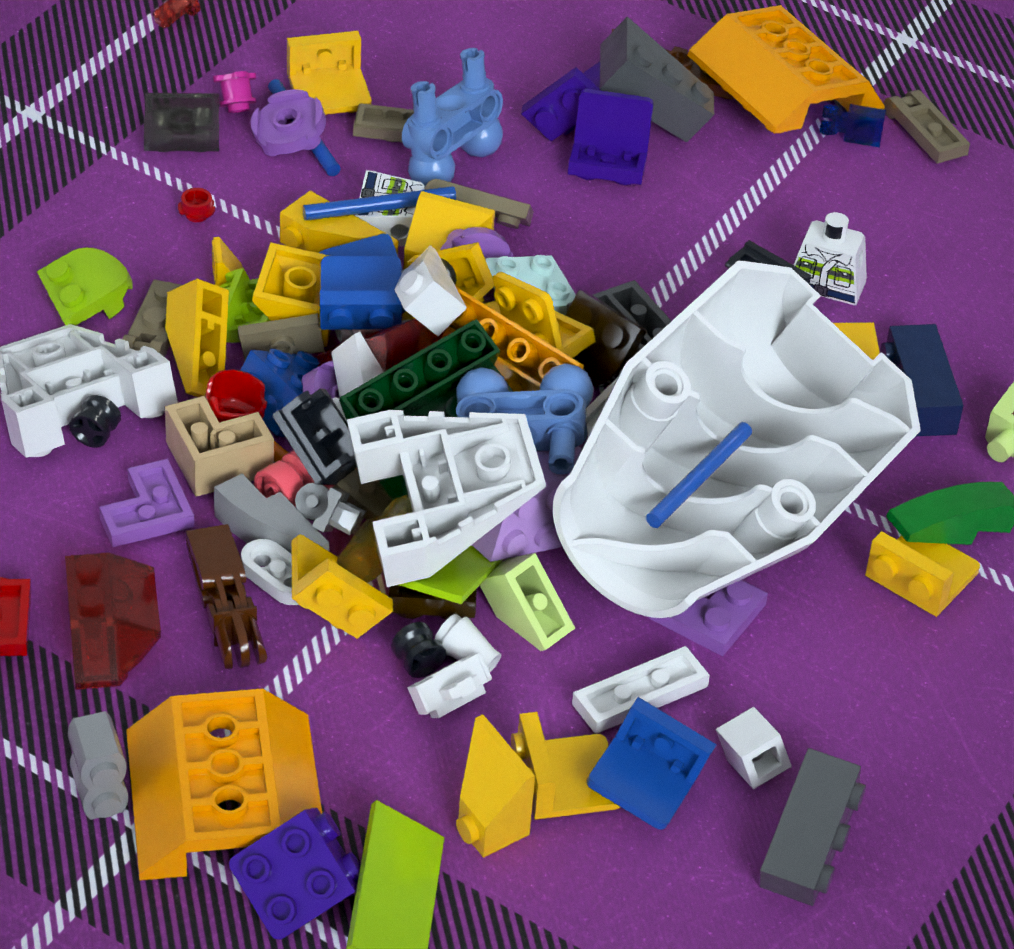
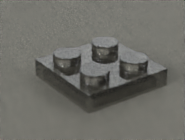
M145 93L144 151H219V93Z

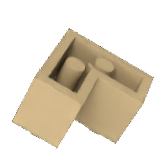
M205 396L165 406L166 443L195 497L214 492L215 486L242 473L250 482L254 481L257 472L274 463V438L259 412L219 423Z

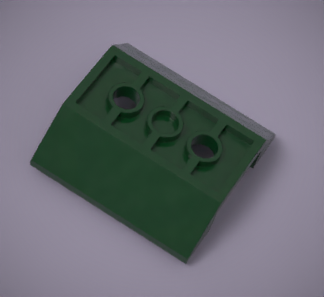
M475 319L341 396L339 401L346 421L347 419L387 410H403L404 416H428L429 411L444 412L445 417H457L456 388L460 379L468 371L480 367L495 370L500 374L494 366L500 354V349L479 321ZM508 385L509 392H514ZM403 475L378 480L403 515L413 512Z

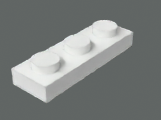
M684 646L573 692L572 705L592 731L597 734L623 723L631 706L638 697L659 708L707 688L710 675L690 650Z

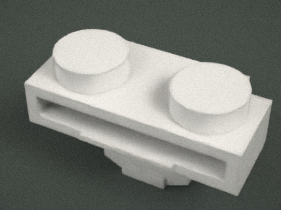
M471 653L407 688L419 715L430 713L431 718H440L485 694L486 691L483 684L492 680V677L482 654Z

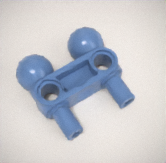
M477 48L463 50L460 53L463 80L437 98L435 96L436 87L432 83L429 85L427 81H420L411 86L414 114L407 119L402 131L403 145L411 150L412 155L408 166L411 180L421 182L424 186L433 179L451 182L454 178L456 166L451 153L457 148L461 147L470 156L483 158L495 153L502 144L503 129L497 118L503 107V97L499 90L494 89L492 80L486 78L484 51H478Z
M567 363L552 367L544 375L540 384V390L509 392L508 385L502 375L495 370L480 367L468 371L460 379L456 388L458 403L456 414L457 417L469 418L470 412L525 414L536 451H549V469L555 474L564 475L570 473L574 467L575 448L580 446L587 438L586 408L591 402L594 388L586 371L578 366Z

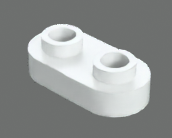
M257 539L247 543L241 551V560L246 577L280 603L299 605L292 599L291 553L278 543L268 539Z

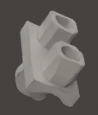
M308 483L300 488L295 498L297 510L305 518L314 520L312 527L322 532H332L335 527L349 535L356 534L367 512L347 502L351 493L340 488H330L329 490L323 484Z

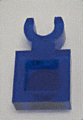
M827 104L823 107L822 118H829L833 121L821 120L819 132L824 135H835L838 132L845 133L843 142L880 147L886 110L850 104L849 112H843L839 107Z

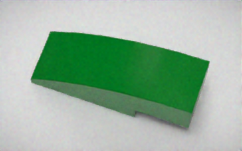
M1003 482L961 484L911 499L890 509L886 518L907 542L971 545L978 531L1011 532L1014 526V494Z

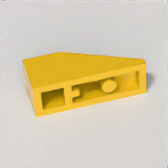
M311 190L280 212V242L289 247L319 253L324 249L385 233L355 215L305 221L303 205L330 202ZM390 236L398 255L399 240Z
M198 278L167 292L165 330L185 392L195 397L205 396L210 377L218 371L225 370L229 290Z

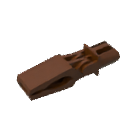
M225 524L186 531L187 550L203 608H207L208 619L214 636V647L219 646L225 669L231 670L233 668L231 645H233L239 667L250 666L248 641L251 642L257 664L266 662L268 656L257 624V606H254L250 596H246L243 584L246 583L245 569L229 525Z

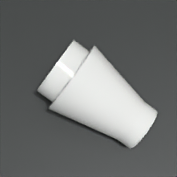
M457 614L451 615L442 624L434 639L443 645L446 649V655L457 660L471 653H481L489 672L496 667L501 658V654L492 647L468 617L461 618Z

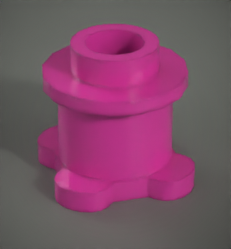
M238 71L213 76L214 83H221L223 101L220 102V107H228V113L250 111L249 104L256 103V98L252 97L250 80L256 79V73Z

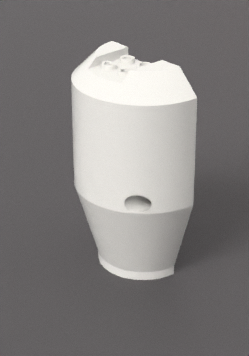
M738 260L637 352L621 370L570 475L560 483L555 492L553 519L557 535L567 556L580 574L597 591L626 610L653 618H667L679 615L687 610L695 601L808 548L921 431L912 380L882 352L874 360L870 359L814 306V303L821 295L792 268ZM740 422L747 423L752 428V435L659 528L651 527L646 521V515Z

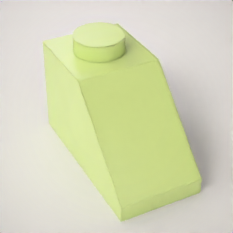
M536 553L505 559L480 584L496 617L540 651L548 649L575 629Z

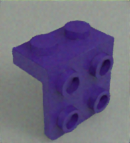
M600 61L584 73L577 67L569 71L522 105L521 115L550 141H553L561 134L567 135L572 132L576 127L578 100L581 90H600Z
M594 89L581 90L568 174L576 175L585 180L603 179L615 181L620 185H641L647 162L654 106L652 99Z
M318 808L303 810L234 855L229 861L232 873L274 939L279 940L287 937L336 904L350 899L356 894L361 864L352 852L345 854L336 839L340 836L336 823L326 811L320 813Z

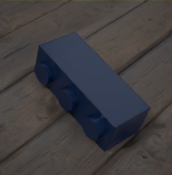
M936 324L890 326L887 342L881 344L880 353L882 352L912 380L921 430L915 437L957 435L964 405Z

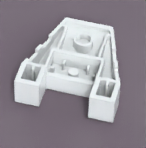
M72 324L0 347L1 401L10 441L26 458L42 457L49 454L52 449L65 445L61 427L70 423L75 413L81 411V406L85 399L91 395L106 397L117 407L125 405L140 418L161 416L165 413V406L178 403L170 361L150 347L143 346L139 351L130 349L129 342L126 340L117 339L115 344L106 342L102 333Z
M387 410L347 419L352 450L361 484L403 475L413 510L412 513L372 522L387 587L431 577L546 487L525 414L470 412L469 418L445 417L444 412L429 411L428 416H404L403 410Z

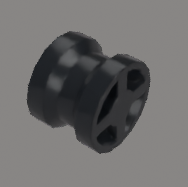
M91 395L83 402L81 411L75 413L69 423L70 431L82 444L92 448H99L107 442L110 432L116 429L120 423L121 413L111 400L100 395Z
M414 622L403 627L397 632L391 643L393 653L398 659L404 660L405 670L414 678H422L432 674L440 668L446 658V649L438 640L433 639V631L424 622Z

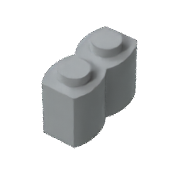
M104 711L73 718L68 728V739L73 752L70 759V768L86 816L92 820L122 813L128 803V792L124 783L127 765L111 716Z

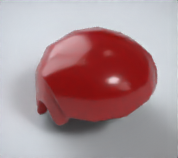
M235 369L221 370L212 375L208 381L205 398L219 423L259 412L263 419L268 403L264 398V383L250 373Z

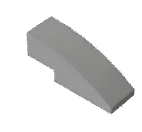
M243 473L214 487L215 517L223 525L228 524L231 532L244 542L249 543L257 539H268L278 543L291 553L292 540L299 534H302L329 551V541L316 528L312 527V524L281 492L266 498Z

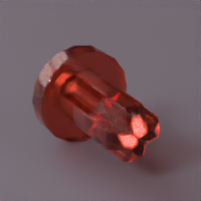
M167 0L154 10L152 15L155 19L154 21L165 29L186 13L195 16L200 12L201 8L198 0Z

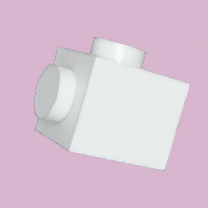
M755 707L716 729L727 761L753 789L792 767L781 735Z

